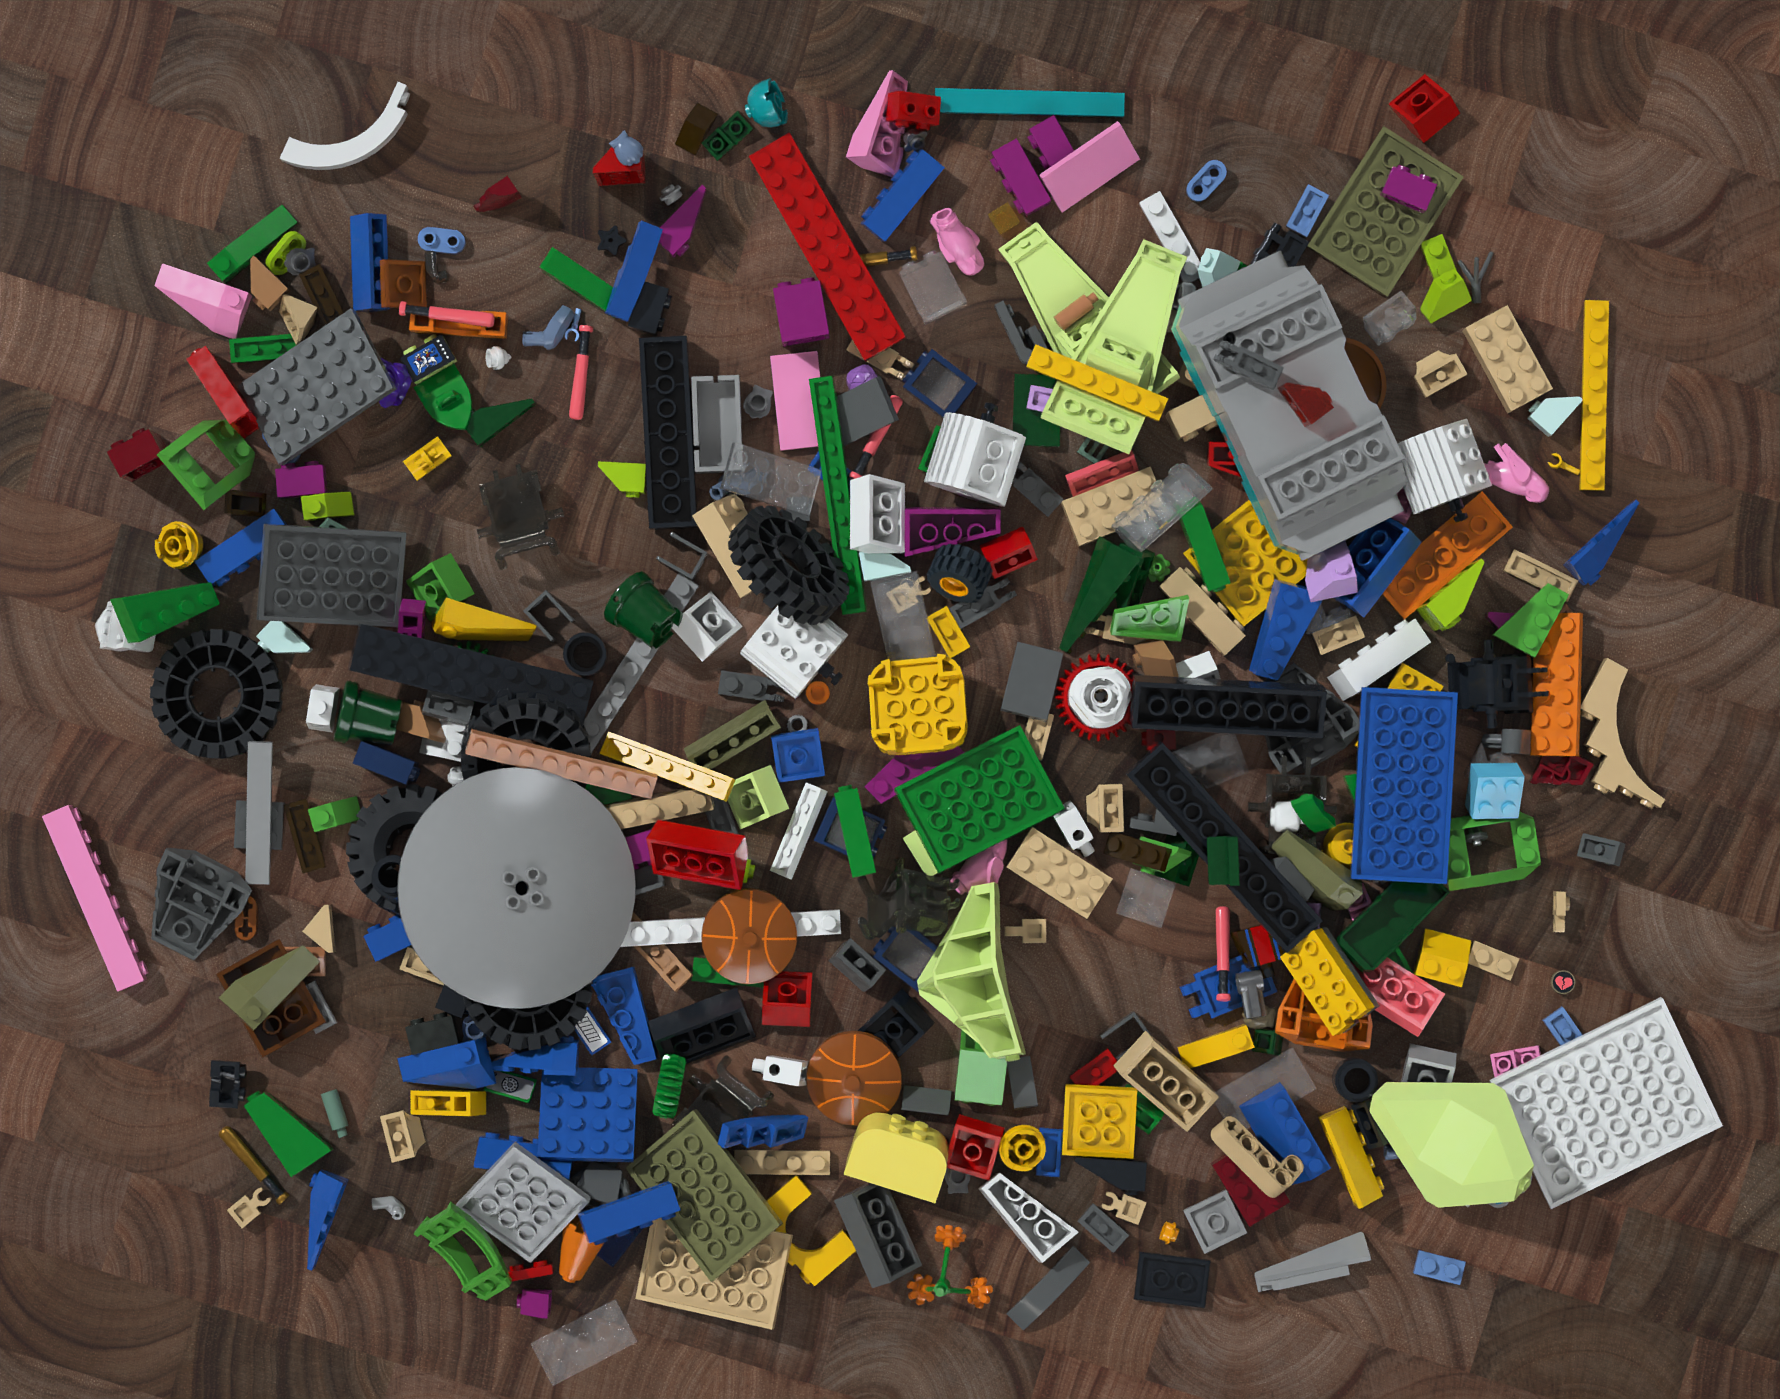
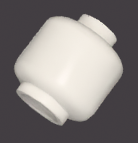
M1278 801L1274 807L1270 808V826H1274L1277 832H1285L1286 830L1297 832L1300 824H1304L1293 809L1291 801Z

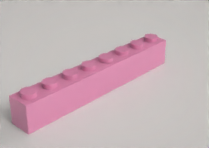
M67 805L42 816L117 992L147 980V967L143 960L139 961L136 954L139 952L138 946L134 939L130 940L127 933L129 925L125 917H120L117 910L120 908L119 902L115 895L111 896L108 889L111 886L106 873H101L98 866L101 864L100 858L96 851L92 852L89 843L92 840L88 831L82 829L80 824L82 816L78 808H73V805Z

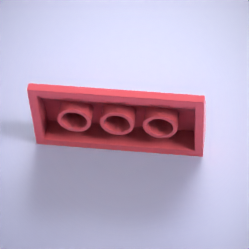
M1386 958L1371 972H1361L1351 962L1380 1005L1375 1010L1418 1037L1445 993L1389 958Z

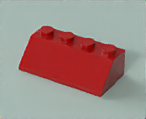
M611 147L593 167V175L598 186L646 183L644 153L638 164L628 166L619 162L614 148Z
M657 820L646 838L653 874L741 890L748 858L745 835Z

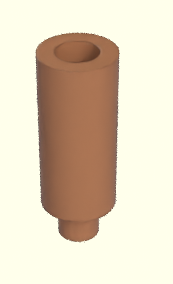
M1094 292L1087 297L1083 294L1053 318L1064 331L1094 309L1092 304L1099 299Z

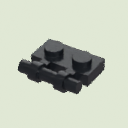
M1273 223L1270 230H1266L1264 234L1265 239L1260 247L1255 249L1253 253L1254 258L1250 264L1270 256L1267 252L1274 242L1280 245L1276 252L1281 250L1288 267H1294L1309 241L1288 230L1283 238L1278 235L1282 226Z

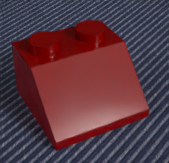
M1426 74L1388 103L1410 132L1423 143L1460 114L1451 95Z
M782 971L777 976L764 982L762 1025L810 1027L811 972Z
M959 1114L948 1149L947 1168L990 1180L1005 1128Z

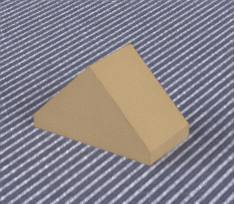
M285 294L282 295L279 313L295 344L298 345L304 340L314 325L317 307Z
M331 904L324 905L302 931L328 953L336 952Z

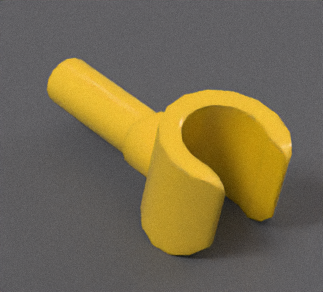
M1551 454L1553 457L1559 459V463L1557 465H1553L1550 462H1548V465L1552 469H1558L1560 467L1576 475H1579V469L1562 461V458L1559 454Z

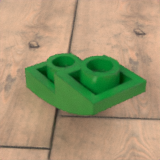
M1303 794L1298 799L1291 800V805L1299 818L1314 833L1336 827L1335 818L1324 811L1323 801L1313 794Z

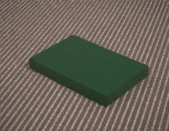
M1014 374L1012 431L1026 437L1024 446L1060 447V426L1042 419V412L1026 409L1031 385L1054 389L1057 380L1049 376Z

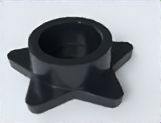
M614 225L609 231L598 230L601 242L597 250H609L613 256H616L618 247L626 243L627 239L619 235L617 225Z

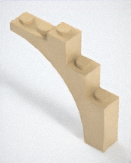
M1604 658L1581 699L1580 715L1590 721H1593V719L1597 720L1583 745L1588 747L1587 752L1598 758L1601 755L1604 756L1590 782L1595 784L1594 789L1603 794H1607V792L1614 793L1619 786L1621 787L1619 792L1630 798L1633 795L1641 799L1640 803L1647 808H1661L1665 799L1651 790L1636 775L1626 759L1619 740L1617 702L1620 688L1628 669L1609 658Z

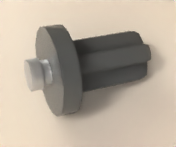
M1481 826L1467 828L1466 843H1473L1474 846L1482 845L1481 841L1488 839V833L1482 832Z

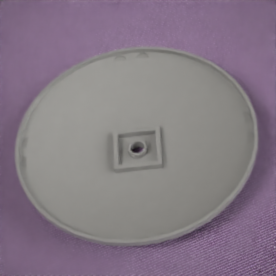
M515 767L491 770L469 777L444 792L428 807L416 823L406 842L399 867L397 892L401 920L406 935L422 963L436 978L458 994L473 1001L501 1008L520 1009L538 1007L564 999L589 984L605 969L617 953L628 931L635 903L636 885L632 856L627 841L611 813L596 797L577 783L553 773L533 768ZM520 881L527 884V892L524 895H519L515 891V886Z

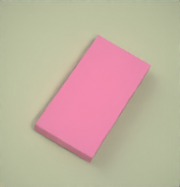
M1117 121L1039 176L1058 209L1064 212L1139 161L1140 158L1121 124Z
M818 352L770 356L780 451L818 447L809 379L820 377Z

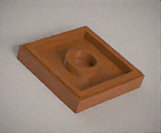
M380 260L381 308H399L401 301L407 302L408 305L427 307L425 261Z

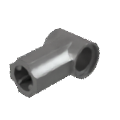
M1261 971L1236 973V986L1242 998L1245 1019L1266 1016L1262 993L1264 982Z

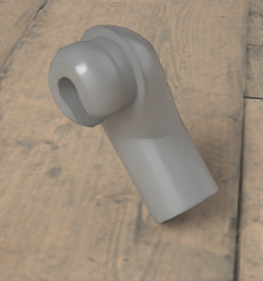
M394 1196L372 1198L373 1210L386 1209L395 1220H400L404 1217L405 1207Z

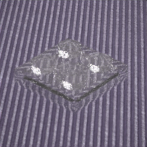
M1130 868L1116 914L1162 928L1176 883Z

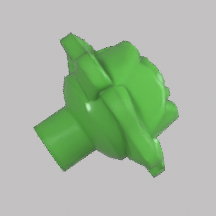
M1162 554L1154 556L1148 574L1151 582L1156 581V579L1162 582L1164 577L1170 574V569L1167 568L1170 566V562L1165 560Z

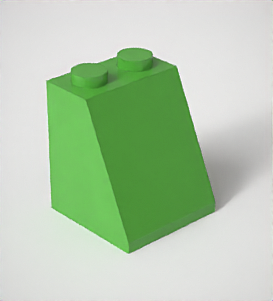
M961 1030L954 1100L966 1104L976 1102L987 1106L1002 1105L1007 1068L1005 1058H989L981 1046L963 1030Z

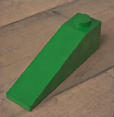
M281 205L226 246L207 264L221 281L227 284L250 264V259L253 256L258 258L298 222Z

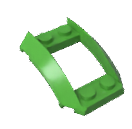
M203 420L159 452L157 456L200 507L205 510L225 493L250 476L255 452L227 420ZM204 434L208 435L236 468L216 485L185 449Z
M1519 811V818L1472 819L1470 815L1451 818L1447 877L1449 891L1521 880L1541 865L1535 822L1532 816ZM1510 821L1517 868L1471 875L1464 829Z
M451 1201L447 1209L431 1219L427 1216L414 1232L415 1236L422 1235L429 1240V1246L439 1253L452 1267L463 1285L461 1291L464 1293L470 1290L477 1294V1298L486 1301L510 1286L512 1279L490 1236L476 1220ZM460 1230L465 1232L481 1248L492 1267L479 1274L466 1250L452 1235Z

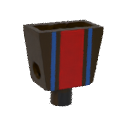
M1261 925L1230 933L1246 968L1258 966L1263 979L1275 976L1272 962L1281 960L1280 957L1283 955V949Z

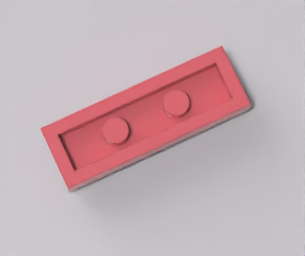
M1131 450L1130 454L1120 453L1067 474L1065 477L1070 492L1074 497L1135 473L1139 469Z

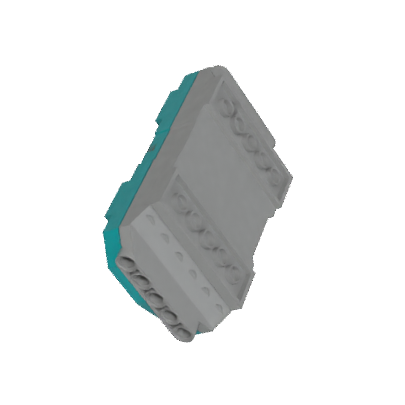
M1280 250L1177 300L1179 308L1171 330L1181 349L1179 353L1199 395H1203L1212 416L1216 419L1234 457L1233 461L1243 479L1241 483L1261 525L1265 526L1275 547L1299 555L1302 561L1404 511L1397 493L1408 483L1402 460L1405 458L1385 416L1381 414L1377 404L1368 400L1344 349L1346 338L1341 329L1343 327L1323 285H1318L1305 265L1288 267ZM1221 341L1229 342L1237 347L1242 346L1284 367L1275 389H1268L1230 370L1229 367L1213 360L1215 354L1223 355L1232 361L1236 355L1222 349L1219 346Z

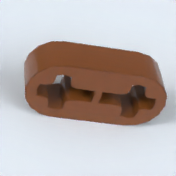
M252 896L248 899V902L253 904V908L248 910V917L245 916L244 909L235 918V934L239 939L245 941L253 939L258 930V903ZM245 919H248V927L252 928V932L248 933V937L244 936V932H240V927L245 925Z

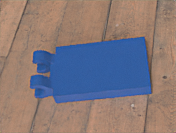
M1240 955L1229 959L1228 994H1230L1231 999L1225 1002L1216 1000V995L1219 994V972L1217 971V965L1193 974L1194 982L1179 987L1183 996L1194 992L1197 993L1201 1005L1188 1009L1191 1017L1196 1018L1208 1013L1210 1019L1242 1007V998L1236 986V973L1259 970L1258 966L1246 968ZM1272 977L1263 979V998L1276 993L1277 989Z

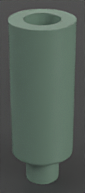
M335 1089L321 1094L332 1131L336 1130L339 1138L348 1135L345 1126L349 1124L338 1090Z

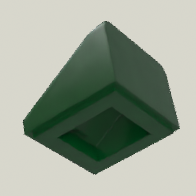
M1255 1029L1253 1041L1255 1048H1252V1051L1281 1055L1283 1037L1276 1034L1275 1030Z

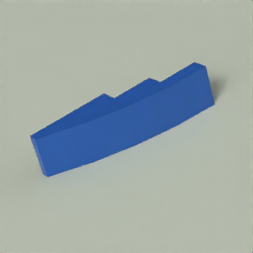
M642 220L638 222L632 244L628 246L622 268L618 270L605 314L625 322L629 320L650 269L663 229Z
M771 1115L726 1122L722 1124L718 1145L724 1149L738 1144L750 1148L764 1143L772 1148L804 1138L809 1117L806 1115Z

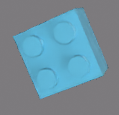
M1471 763L1465 806L1472 819L1519 818L1525 776L1517 763Z

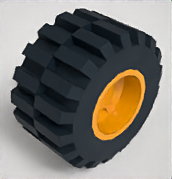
M947 544V546L943 545L937 550L927 572V580L937 593L955 602L975 603L983 596L993 571L991 564L979 552L962 545Z

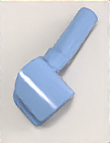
M576 308L571 328L565 332L566 340L570 331H575V341L580 337L578 323L581 309Z

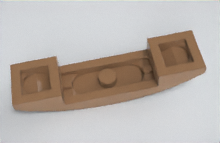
M633 912L630 922L642 920ZM665 944L634 946L675 992L693 976Z

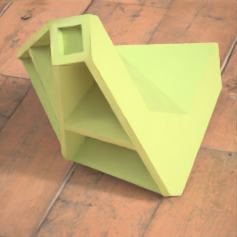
M995 882L971 886L960 912L917 980L919 995L975 1040L989 1058H1005L1006 1062L1020 1060L1019 1055H1024L1026 1052L1008 992L1000 943L999 887Z
M1386 1082L1373 1094L1369 1112L1426 1201L1436 1207L1511 1202L1530 1186L1534 1164L1507 1094L1501 1087L1494 1083Z

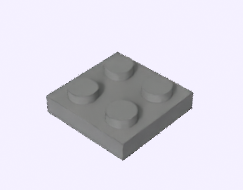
M1226 1189L1183 1210L1204 1254L1247 1233Z

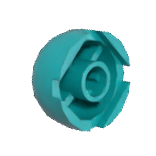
M771 78L755 84L748 94V104L745 105L748 117H753L754 121L763 127L771 128L786 124L788 112L787 110H782L781 102H785V99L778 84L775 81H771Z

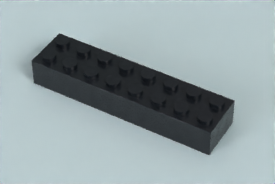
M687 336L639 338L649 529L698 528L692 516L697 513L688 338Z
M1133 675L1129 721L1132 728L1323 738L1327 691L1323 685Z

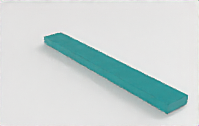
M935 88V96L941 97L940 113L1124 118L1125 93Z

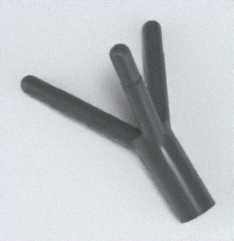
M1492 251L1489 252L1480 273L1479 258H1474V278L1462 260L1458 261L1462 271L1471 282L1472 303H1482L1481 281L1494 255Z

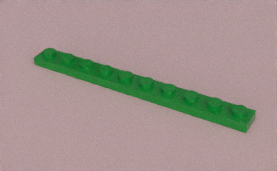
M834 376L809 379L832 546L835 551L834 557L840 558L844 566L841 571L847 573L849 582L846 585L850 587L849 594L846 596L847 599L841 605L842 615L866 612L867 607L859 551L850 549V488Z

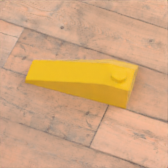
M450 598L444 600L431 624L435 633L456 640L529 641L536 630V625Z

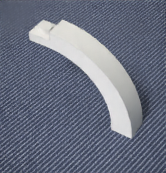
M397 82L392 96L379 119L365 132L348 141L331 145H316L289 137L280 156L281 161L305 169L331 170L350 166L367 159L384 147L395 136L408 114L400 108L401 105L405 106L409 100V88L407 85Z

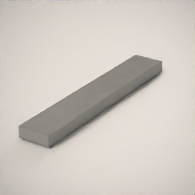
M248 742L245 882L247 884H270L273 742Z

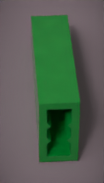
M552 247L540 265L542 272L605 312L613 287Z
M1195 495L1173 503L1204 586L1208 591L1213 592L1225 589L1226 585L1231 582L1202 503Z
M852 784L838 787L839 792L834 793L852 878L876 873L858 788L853 789Z
M258 1090L247 1098L249 1102L244 1107L290 1177H293L333 1150V1147L267 1091L261 1094Z

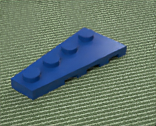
M635 967L599 975L593 979L591 986H593L601 1005L605 1008L611 1024L618 1032L620 1040L633 1064L637 1065L659 1059L648 1024L649 1020Z

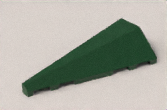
M1099 536L1059 649L1069 654L1072 652L1071 647L1078 638L1085 636L1086 632L1084 630L1091 621H1097L1117 596V588L1123 581H1129L1131 578L1129 573L1136 565L1141 566L1144 559Z

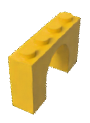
M795 1175L766 1200L783 1222L775 1231L786 1233V1220L789 1214L812 1194L798 1175ZM842 1229L826 1244L814 1250L801 1249L791 1243L788 1263L791 1266L795 1264L801 1270L799 1275L806 1284L812 1283L816 1286L856 1250L850 1236Z

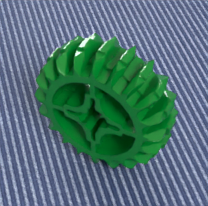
M665 1054L662 1058L652 1110L655 1116H660V1118L673 1119L676 1116L686 1065L684 1057L675 1054Z

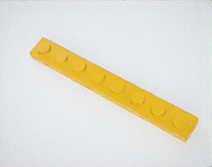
M1602 300L1584 301L1583 400L1581 403L1579 490L1604 491L1609 301Z

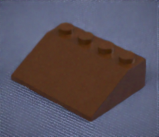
M280 939L216 973V977L223 990L226 991L235 980L287 954V951ZM303 980L254 1031L241 1020L261 1058L326 1022Z

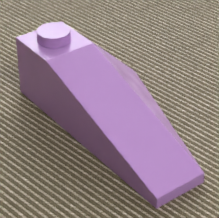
M1345 540L1308 558L1305 584L1310 602L1358 593L1357 576Z

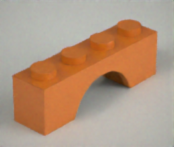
M480 311L494 314L495 322L492 327L430 319L428 316L410 314L409 330L412 333L507 339L508 314L506 312Z

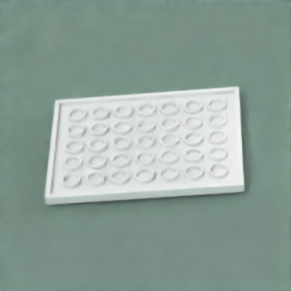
M1662 997L1489 1080L1490 1083H1494L1504 1089L1534 1164L1533 1174L1550 1209L1723 1126Z

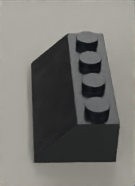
M737 987L648 1021L654 1043L661 1058L665 1054H675L684 1057L686 1064L756 1037Z

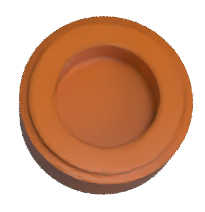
M814 681L807 687L806 696L812 704L821 705L828 700L830 690L824 682Z

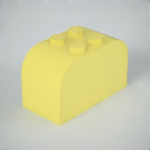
M873 1113L863 1118L857 1127L847 1157L844 1175L936 1203L946 1173L949 1145L942 1133L930 1128L924 1122L915 1121L914 1123L906 1120L905 1117L899 1114Z

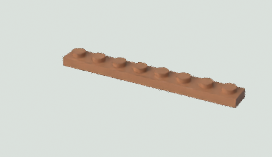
M471 729L465 749V754L520 768L543 770L566 779L651 799L657 781V774L474 729Z

